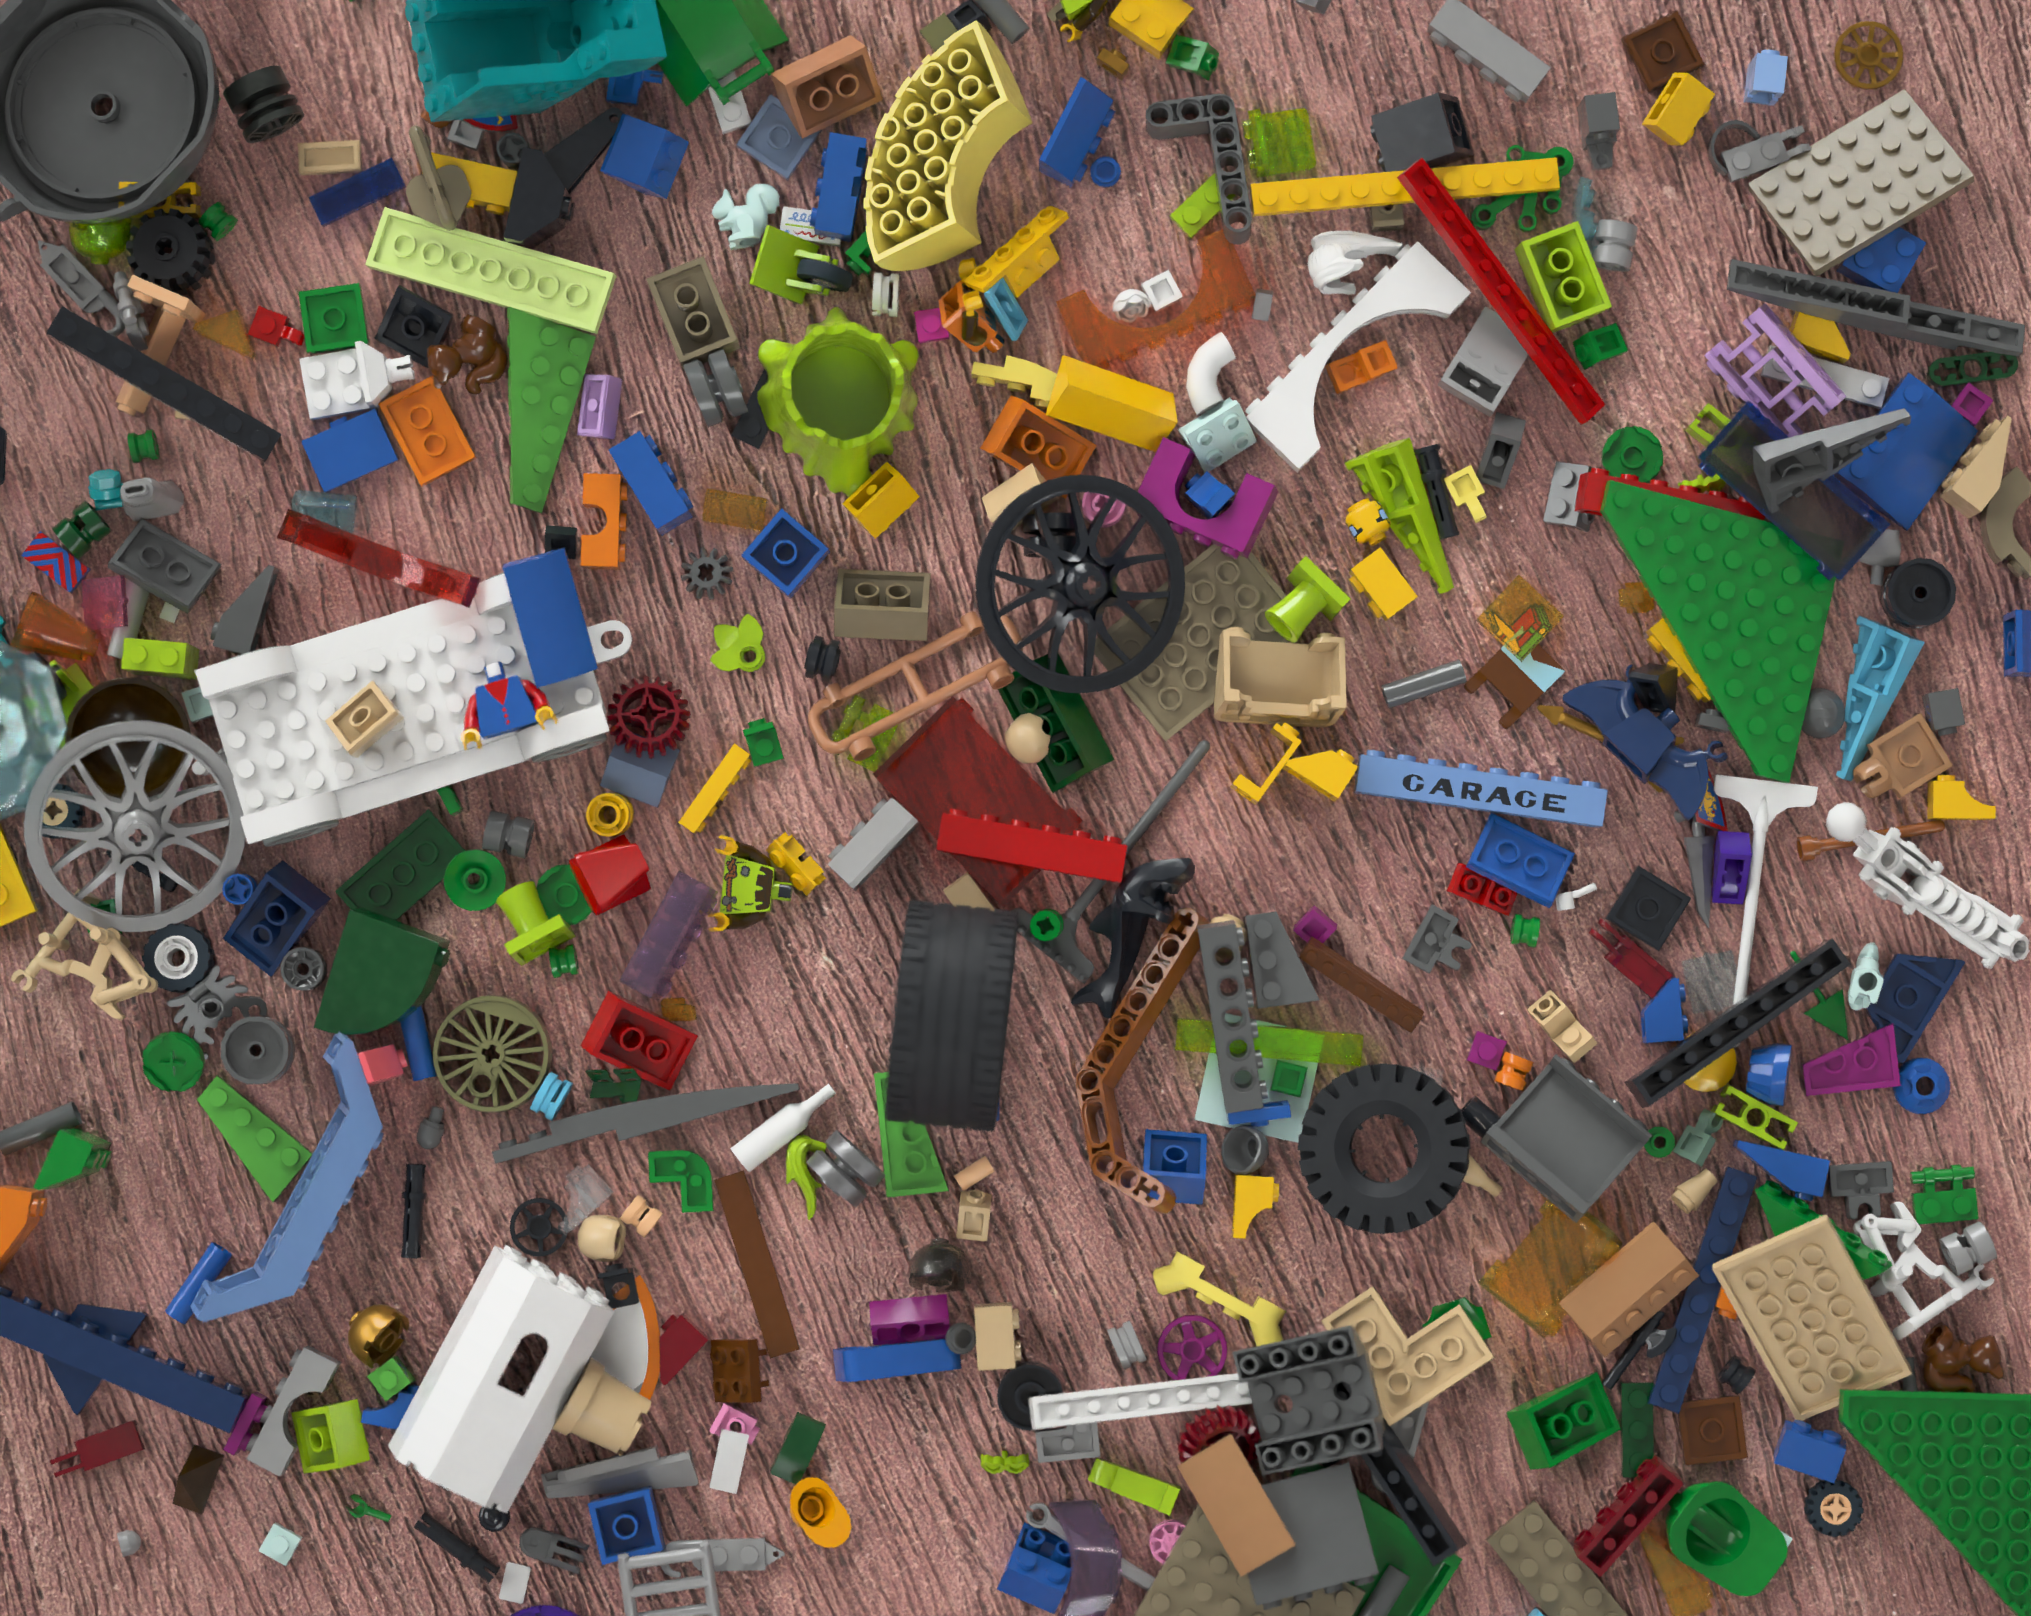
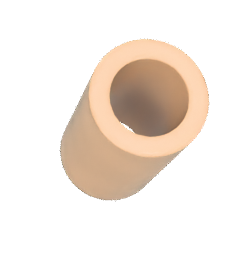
M983 1156L955 1174L954 1177L962 1190L965 1191L995 1170L986 1156Z

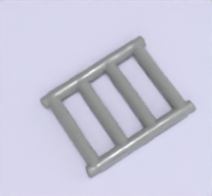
M701 1542L699 1547L633 1557H629L627 1553H621L617 1556L625 1616H721L710 1542ZM700 1560L702 1575L633 1584L632 1569ZM704 1588L706 1603L637 1612L635 1597Z

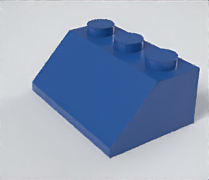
M1080 77L1039 159V172L1071 188L1075 180L1081 182L1088 168V165L1084 164L1089 153L1093 155L1096 153L1102 140L1098 134L1103 126L1109 127L1116 112L1112 109L1113 99L1082 77Z

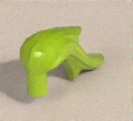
M799 1135L791 1140L786 1151V1184L794 1180L800 1186L806 1200L807 1218L810 1220L816 1210V1188H820L822 1185L810 1175L806 1164V1156L808 1151L814 1153L817 1150L825 1152L826 1143L812 1139L807 1135Z

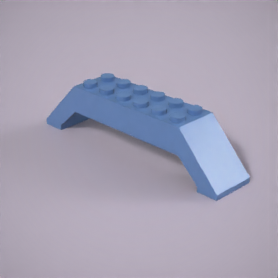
M341 1032L334 1034L323 1055V1058L332 1068L341 1102L254 1266L213 1282L204 1279L190 1306L196 1318L202 1322L292 1296L298 1288L302 1289L310 1274L307 1270L312 1260L317 1261L323 1252L324 1244H322V1241L327 1232L332 1233L338 1223L339 1216H337L340 1207L342 1204L346 1206L353 1195L354 1189L351 1187L356 1177L361 1178L369 1163L366 1160L371 1149H377L383 1138V1133L381 1132L383 1126L354 1043L347 1035Z

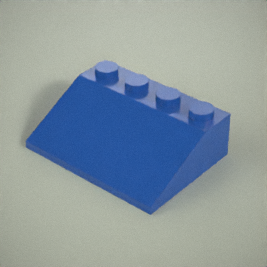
M1910 373L1900 380L1876 415L1905 408L1911 415V424L1907 426L1900 424L1886 434L1888 439L1882 443L1875 441L1862 449V456L1831 477L1906 531L1909 530L1978 433V430L1939 394Z

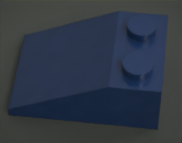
M282 860L265 874L223 939L272 977L281 966L284 956L297 946L318 919L331 898Z

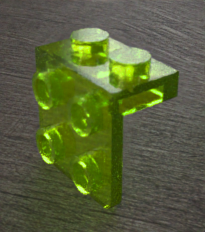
M1299 108L1261 114L1260 109L1247 112L1246 120L1242 121L1244 138L1250 139L1251 150L1247 151L1249 168L1255 169L1256 178L1311 170L1315 167L1316 158L1309 115L1306 109Z

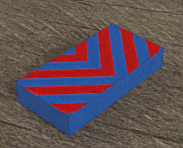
M41 531L21 555L71 594L91 570Z

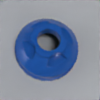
M1914 1058L1906 1061L1899 1067L1901 1086L1893 1087V1093L1897 1102L1904 1109L1915 1114H1927L1936 1111L1945 1103L1950 1092V1081L1945 1069L1939 1063L1928 1058ZM1924 1076L1930 1078L1934 1085L1933 1091L1925 1096L1919 1094L1916 1089L1918 1079Z

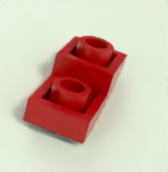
M1462 863L1457 864L1447 889L1449 893L1506 916H1509L1518 894L1466 868V865Z

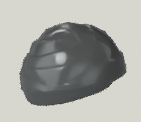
M1825 688L1811 689L1801 730L1805 734L1817 739L1831 737L1842 728L1845 721L1844 704L1839 696L1831 690Z
M1241 1125L1230 1130L1225 1136L1221 1148V1155L1226 1168L1237 1175L1251 1174L1264 1165L1269 1154L1267 1138L1262 1132L1251 1125Z

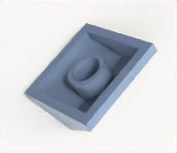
M632 732L633 734H635V735H637V736H639V737L645 738V737L642 736V735H639V734H636V733ZM615 743L600 786L658 808L680 750H672L666 746L665 756H661L659 750H655L653 759L648 757V751H643L641 758L636 757V748L630 753H626L624 750L626 743L619 746Z

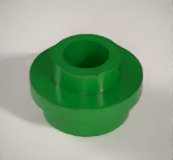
M1653 1127L1648 1130L1652 1136L1644 1145L1646 1152L1656 1158L1668 1156L1675 1146V1139L1671 1131L1664 1127ZM1658 1136L1663 1137L1665 1140V1145L1662 1148H1657L1654 1145V1140Z

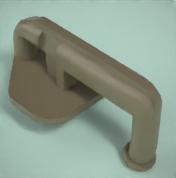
M412 126L409 129V136L423 174L412 178L407 184L406 195L411 209L416 216L449 231L454 230L471 197V189L466 175L461 168L455 165H447L436 169L429 149L431 144L429 136L423 132L421 127Z

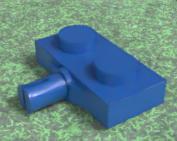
M643 70L624 76L609 77L606 101L608 103L638 106L639 92L644 81L662 84L664 71Z

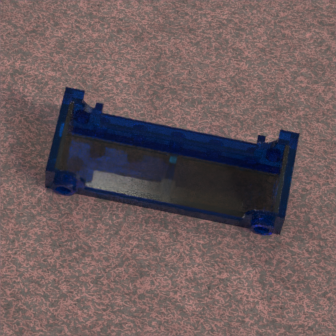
M1744 400L1698 454L1697 458L1702 461L1698 467L1711 478L1717 474L1819 563L1816 569L1829 581L1833 577L1840 581L1890 526V523L1873 509H1870L1869 505L1864 503L1833 475L1824 481L1820 479L1815 480L1802 489L1803 495L1798 498L1794 496L1789 497L1778 505L1780 510L1771 513L1767 508L1753 470V446L1789 437L1773 424L1770 419L1763 416L1760 410L1749 400Z

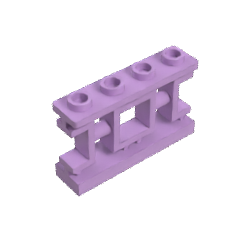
M1766 303L1742 322L1752 335L1732 351L1725 341L1722 340L1705 354V357L1708 359L1706 363L1710 370L1717 376L1721 374L1728 382L1727 388L1730 393L1737 399L1741 398L1747 404V411L1750 416L1757 422L1761 421L1769 430L1767 434L1772 441L1803 434L1804 432L1794 421L1812 405L1824 416L1847 397ZM1765 332L1775 343L1776 347L1763 357L1752 345V342ZM1741 352L1754 365L1742 376L1729 363ZM1772 358L1792 379V382L1774 398L1753 375ZM1804 379L1817 392L1805 404L1792 391ZM1782 398L1794 411L1783 423L1770 410Z

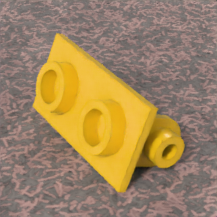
M784 832L766 849L773 864L782 868L790 877V882L793 883V886L797 890L802 891L806 896L826 879L823 875L825 871L811 856L803 862L798 859L806 850L792 834L789 836Z

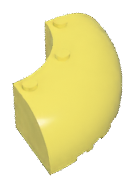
M977 20L955 32L944 41L945 44L932 56L928 54L921 61L923 64L911 78L907 77L895 94L896 100L888 114H884L875 135L876 143L872 157L869 156L865 173L867 188L866 198H863L864 209L866 210L867 226L865 227L868 244L874 263L883 269L909 271L929 267L981 244L976 209L983 176L1000 148L1013 135L1032 123L1022 94L1006 60L992 37Z

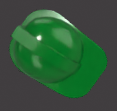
M1715 1481L1693 1484L1681 1493L1677 1492L1667 1503L1671 1507L1666 1515L1665 1528L1669 1546L1674 1556L1682 1563L1733 1594L1739 1596L1759 1594L1787 1557V1543L1779 1528L1755 1508L1736 1488L1728 1483Z

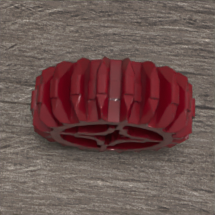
M645 675L643 677V684H638L637 679L633 678L631 679L632 688L622 684L620 688L623 695L619 693L612 695L615 703L608 704V711L612 714L606 717L607 723L613 725L609 728L610 735H618L615 743L618 746L626 743L624 748L626 753H630L636 748V757L641 758L643 751H648V757L653 759L655 750H659L660 755L665 756L666 746L672 750L677 749L675 740L684 741L685 734L682 731H687L690 728V724L685 720L691 718L690 711L685 709L688 706L687 699H680L682 691L680 689L672 691L673 683L670 681L661 686V677L659 676L655 678L654 683H649V677ZM643 697L642 704L638 708L630 709V712L625 713V710L633 701ZM652 697L665 701L672 710L655 705ZM647 706L650 707V713H652L653 721H650V729H648V723L645 719ZM668 722H673L665 733L655 737V731L658 727L667 725ZM631 724V727L642 729L645 733V738L633 734L625 725Z
M1217 1404L1212 1412L1205 1408L1204 1415L1198 1416L1194 1414L1195 1421L1193 1423H1185L1187 1431L1179 1433L1181 1441L1177 1443V1449L1179 1451L1178 1458L1181 1463L1200 1453V1450H1205L1230 1434L1234 1437L1251 1468H1253L1252 1460L1258 1458L1255 1444L1261 1441L1259 1439L1260 1432L1252 1417H1249L1248 1414L1246 1415L1240 1408L1235 1410L1231 1405H1228L1223 1410Z

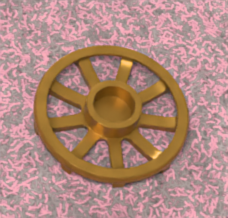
M1862 21L1851 25L1840 35L1834 47L1836 70L1850 86L1860 89L1876 90L1887 85L1897 76L1903 63V48L1898 36L1888 26L1875 21ZM1869 26L1868 40L1864 43L1856 29ZM1875 27L1888 33L1878 44L1873 42ZM1849 33L1854 38L1858 48L1842 44ZM1893 38L1898 51L1882 52L1881 47ZM1840 50L1854 54L1855 58L1841 63ZM1898 58L1894 71L1883 64L1881 59ZM1859 64L1854 78H1851L1844 70L1846 67ZM1876 66L1889 75L1880 82H1877L1874 70ZM1866 68L1869 71L1871 84L1858 81Z

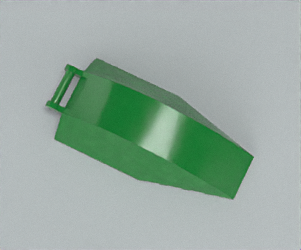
M655 0L667 57L657 64L664 71L668 81L686 107L709 87L713 89L723 105L729 103L731 96L766 74L770 76V73L775 71L764 52L789 41L763 0ZM754 58H757L760 64L724 87H721L719 84L720 80Z

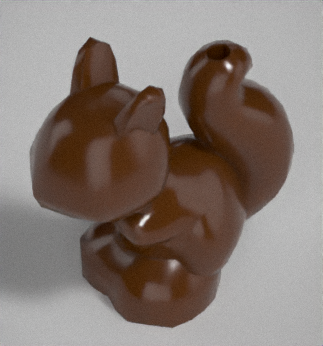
M467 314L466 317H463L460 324L464 335L458 338L452 344V347L431 345L427 348L428 368L434 375L433 384L435 388L439 389L446 385L449 379L454 378L459 373L463 363L474 365L475 367L466 376L465 387L469 393L477 395L482 392L480 384L494 383L502 377L507 368L508 358L505 349L494 338L497 332L496 329L485 320Z
M1941 1321L1930 1330L1924 1339L1922 1352L1927 1357L1922 1369L1923 1379L1932 1391L1975 1392L1973 1380L1965 1374L1958 1373L1966 1365H1969L1976 1372L1989 1373L1996 1379H2003L2004 1377L2003 1369L2000 1366L2002 1359L2001 1350L1995 1336L1981 1337L1969 1346L1962 1339L1954 1340L1953 1331Z

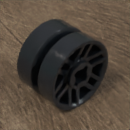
M1043 513L1053 538L1063 551L1071 553L1076 543L1075 536L1067 535L1075 533L1072 513ZM1035 514L1025 515L1022 518L1023 533L1037 535L1029 537L1027 540L1045 547ZM1023 547L1024 556L1041 558L1036 553Z

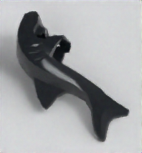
M1191 858L1165 859L1144 863L1132 869L1122 878L1115 891L1112 903L1101 911L1089 926V930L1105 935L1111 941L1112 949L1109 967L1100 978L1089 983L1074 995L1071 1001L1073 1006L1095 1003L1099 1006L1105 1018H1112L1118 998L1138 956L1149 918L1170 924L1176 917L1174 915V907L1169 901H1166V896L1168 893L1178 894L1181 887L1193 878L1195 865Z

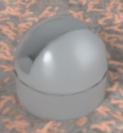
M125 1530L117 1533L123 1557L138 1551L141 1545V1538L136 1532Z

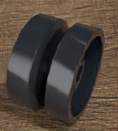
M1916 558L1897 566L1886 576L1881 586L1880 601L1884 613L1893 623L1905 629L1919 630L1941 621L1950 613L1955 603L1956 586L1951 573L1944 565L1932 559ZM1917 588L1919 589L1918 594H1922L1921 599L1917 598L1915 595V590Z

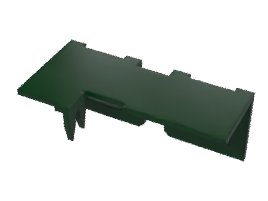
M634 1068L613 1070L621 1082H614L608 1070L585 1071L593 1081L590 1099L622 1096L619 1097L622 1103L637 1102L642 1079ZM598 1080H608L605 1082H598Z

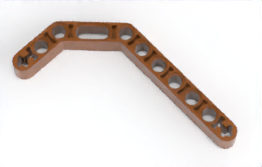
M1189 907L1181 908L1175 913V919L1165 929L1075 1079L1092 1172L1097 1177L1159 1214H1166L1175 1207L1176 1194L1170 1187L1127 1161L1114 1088L1200 949L1197 925L1209 924L1204 916ZM1179 946L1177 954L1171 957L1172 950ZM1163 972L1162 979L1155 983L1158 974ZM1147 999L1144 1008L1139 1010L1140 1003ZM1130 1025L1129 1033L1123 1037L1124 1029ZM1114 1052L1113 1059L1107 1063V1057L1110 1053ZM1098 1078L1097 1086L1090 1090L1092 1082ZM1103 1108L1108 1136L1100 1144L1096 1113L1099 1109ZM1113 1161L1112 1169L1106 1173V1166ZM1137 1176L1136 1184L1130 1188L1131 1179ZM1151 1190L1160 1195L1158 1200L1148 1195Z

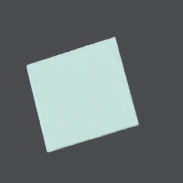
M1228 1013L1225 1014V1020L1228 1023H1237L1242 1017ZM1256 1020L1259 1037L1253 1038L1254 1049L1261 1050L1263 1068L1258 1069L1259 1081L1265 1080L1268 1098L1262 1099V1101L1267 1103L1288 1100L1291 1118L1269 1120L1268 1125L1255 1127V1129L1262 1132L1265 1136L1298 1143L1299 1135L1303 1128L1302 1121L1310 1103L1324 1035ZM1213 1034L1194 1120L1229 1128L1250 1125V1123L1229 1125L1227 1121ZM1237 1039L1230 1044L1229 1050L1234 1054H1240L1244 1052L1247 1044L1245 1041ZM1277 1060L1308 1067L1301 1098L1270 1090ZM1240 1070L1234 1076V1081L1238 1084H1246L1251 1079V1073L1247 1070Z

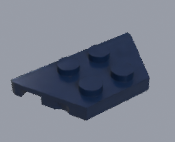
M1906 954L1894 955L1882 975L1884 981L1877 1003H1870L1869 1007L1864 1009L1877 1030L1892 1023L1894 1024L1897 1059L1900 1064H1904L1964 966L1965 961Z
M78 1304L72 1312L70 1320L79 1324L83 1320L100 1327L98 1332L109 1337L111 1333L119 1334L129 1339V1343L148 1314L140 1311ZM43 1355L72 1411L79 1415L103 1379Z

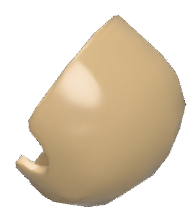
M1031 713L1021 714L1005 733L1007 749L1014 758L1024 764L1040 762L1048 754L1051 737L1042 730L1043 719Z

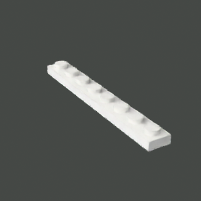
M1238 1373L1028 1398L1032 1430L1205 1410V1408L1214 1409L1217 1404L1220 1407L1253 1404L1247 1381L1240 1383Z

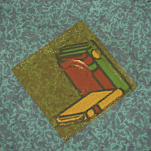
M1518 575L1476 621L1522 662L1563 619L1564 615Z

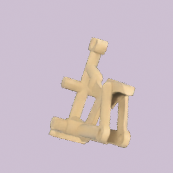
M78 888L77 891L75 892V895H76L81 889ZM89 893L82 901L89 905L90 903L97 905L100 899L96 895ZM69 912L52 934L42 932L38 936L39 943L43 944L42 948L25 970H17L11 977V981L19 984L22 978L26 976L27 983L22 990L31 993L37 987L38 982L35 977L42 968L63 977L69 973L79 975L95 985L91 1000L111 1017L118 1020H123L126 1016L121 1012L116 1003L145 992L153 993L158 988L157 980L147 974L128 950L131 944L129 939L125 938L114 928L104 929L89 924ZM77 921L90 930V938L99 943L90 966L75 960H65L61 963L50 958L56 949L61 951L69 949L70 943L64 938ZM112 955L132 979V981L113 988V980L104 975Z

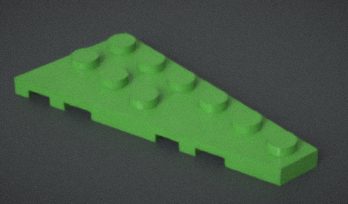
M507 307V318H509V335H507L509 347V445H511L510 504L542 513L596 336L533 316L512 307Z

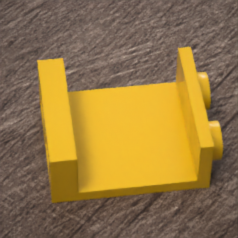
M1285 722L1282 726L1276 723L1270 733L1290 747L1262 786L1258 787L1241 774L1238 775L1230 788L1254 805L1258 803L1302 742L1297 738L1299 732Z

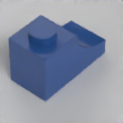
M1206 471L1203 476H1200L1198 473L1195 474L1187 482L1185 487L1188 491L1184 497L1205 518L1212 519L1233 500L1235 493L1227 485L1222 484Z
M408 1385V1389L399 1391L395 1402L387 1406L378 1408L367 1407L363 1410L361 1423L397 1430L420 1386Z

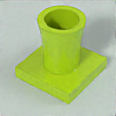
M1305 556L1286 578L1295 588L1280 602L1265 612V617L1282 637L1296 643L1305 628L1319 612H1322L1331 621L1351 598Z
M534 881L518 884L502 893L496 899V903L505 913L518 934V937L504 945L509 955L521 966L549 952V948L558 947L576 937L571 926L560 915L548 919Z

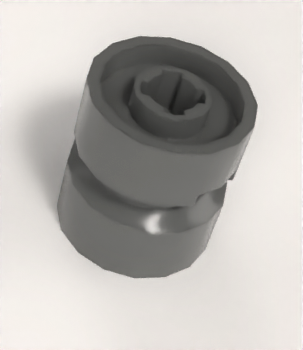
M491 810L484 831L482 849L499 853L506 849L508 855L526 859L533 837L535 820L519 816L512 820L507 813Z

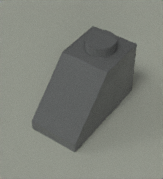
M1496 412L1476 474L1479 482L1505 489L1522 441L1526 420Z

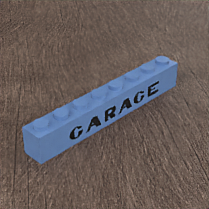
M1367 750V754H1361L1358 759L1354 793L1595 828L1603 827L1608 790L1600 789L1601 783L1582 781L1581 786L1569 784V778L1551 776V781L1538 780L1539 774L1520 772V777L1509 776L1508 770L1492 767L1489 773L1477 771L1478 766L1473 764L1459 763V768L1447 767V761L1428 759V764L1416 762L1415 756L1398 754L1397 759L1385 758V752Z

